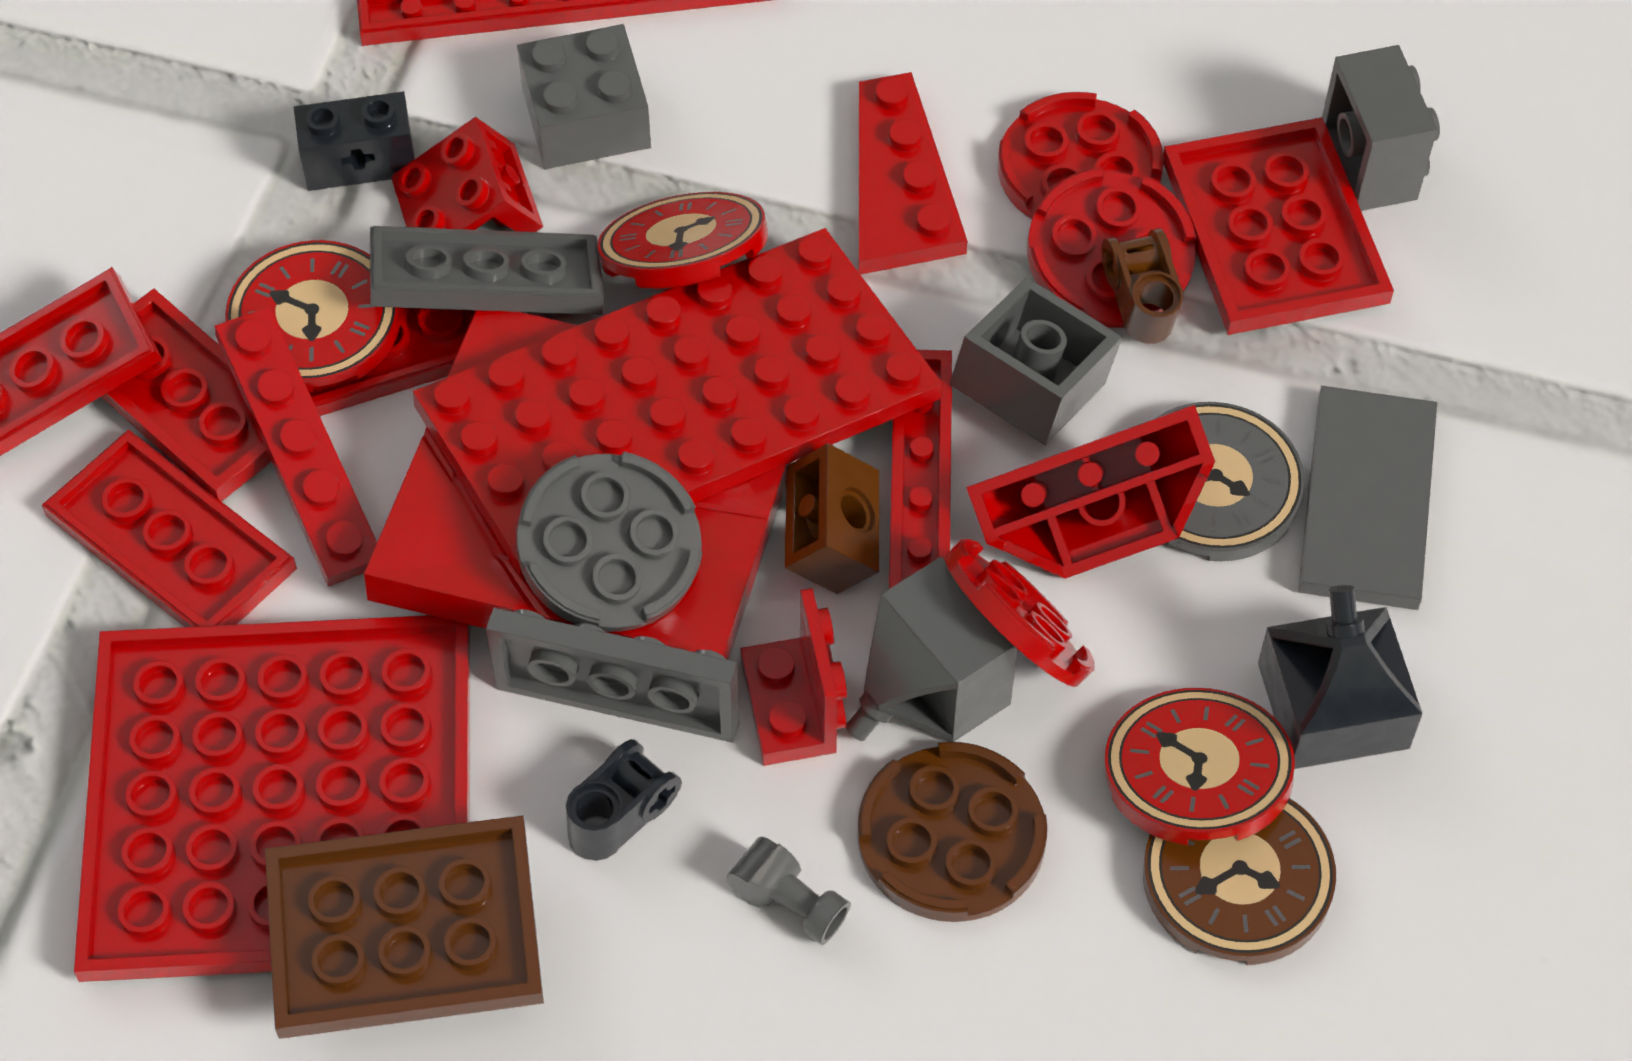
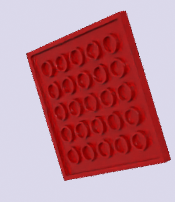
M431 615L100 631L74 974L78 981L93 982L272 972L265 848L470 822V625Z

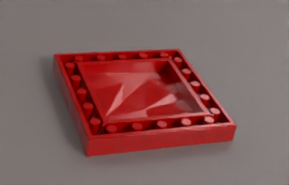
M476 310L448 377L578 325L522 312ZM426 426L424 435L420 440L364 572L367 600L485 629L493 608L511 612L518 609L530 610L540 614L547 620L574 625L547 608L533 593L524 576L520 577ZM793 462L694 503L696 507L694 511L701 532L702 557L697 574L686 595L668 614L651 624L633 630L606 633L628 638L638 636L652 637L669 647L691 652L711 650L729 660L786 487L787 466Z

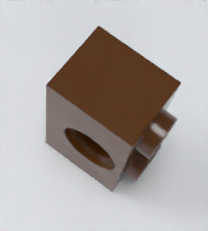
M829 443L787 466L785 569L836 594L879 573L878 469Z

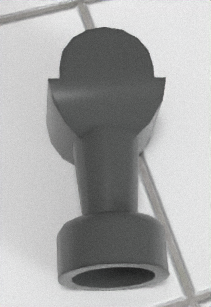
M758 837L737 864L729 871L726 876L727 882L750 905L762 907L768 906L775 901L804 917L802 927L804 933L819 944H826L844 922L850 910L851 902L833 890L826 891L821 896L816 894L797 878L801 872L800 864L780 843L776 844L768 838Z

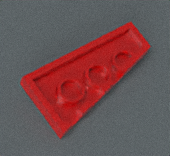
M912 72L859 81L858 272L860 274L967 254L968 240Z

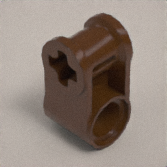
M1161 228L1151 229L1148 236L1119 242L1115 237L1105 238L1102 241L1101 248L1103 268L1107 281L1111 288H1113L1126 331L1136 341L1145 344H1156L1164 341L1172 332L1183 301V289L1180 286L1172 262L1171 249L1165 232ZM1143 304L1156 305L1159 308H1161L1163 312H1154L1148 310L1146 307L1143 306Z

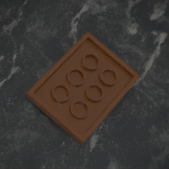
M524 815L265 848L274 1022L279 1039L544 1004Z

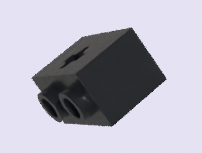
M404 91L293 106L298 150L308 191L391 180L394 173L415 160Z

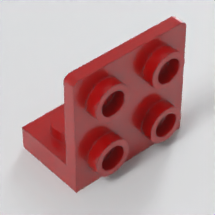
M476 116L394 173L391 178L406 227L476 230L492 219L498 226L504 227L506 225L516 232H537L543 228L515 144Z
M813 588L800 590L799 638L740 648L741 664L763 766L834 754L837 749V729L846 728V715L843 699L847 698L845 675L841 661L833 662L830 645L834 644V632L828 607L817 608Z

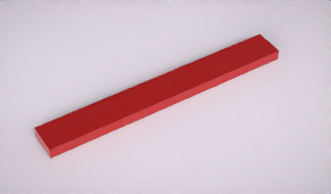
M357 0L361 43L362 46L772 0Z

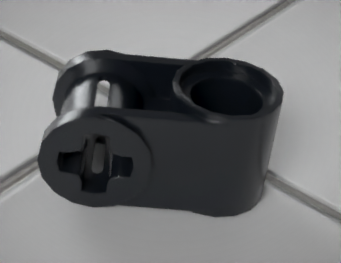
M630 739L618 746L597 770L580 785L576 786L568 795L566 802L568 840L574 852L584 859L597 861L614 855L620 847L649 821L661 815L671 805L681 789V778L674 772H663L643 755L644 748L637 740ZM592 816L608 819V821L599 825H589L583 822V820Z

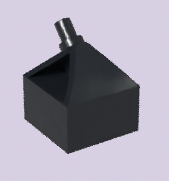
M1339 585L1329 589L1331 616L1270 626L1266 629L1258 666L1273 715L1282 725L1291 741L1294 750L1295 769L1410 749L1423 714L1387 607L1357 612L1355 589L1351 585Z

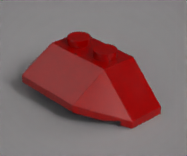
M1194 404L966 487L986 544L1066 579L1178 539L1215 464V459Z

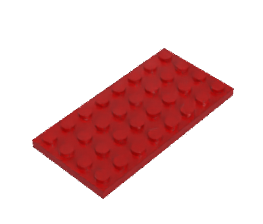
M823 228L757 254L753 259L747 258L720 269V277L693 285L674 287L414 390L413 401L415 409L521 577L523 574L516 552V529L521 509L527 495L537 480L554 465L574 455L576 457L593 454L622 455V452L638 455L656 463L669 472L684 487L693 503H696L800 459L827 443L833 445L941 399L943 383L827 229Z

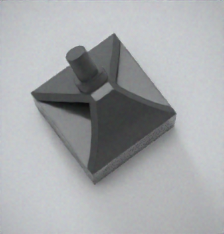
M942 557L934 560L881 594L866 671L864 693L859 698L861 707L846 724L848 733L859 741H865L880 722L887 723L892 717H895L947 741L954 742L1011 705L1017 648L984 617L965 595L952 577Z

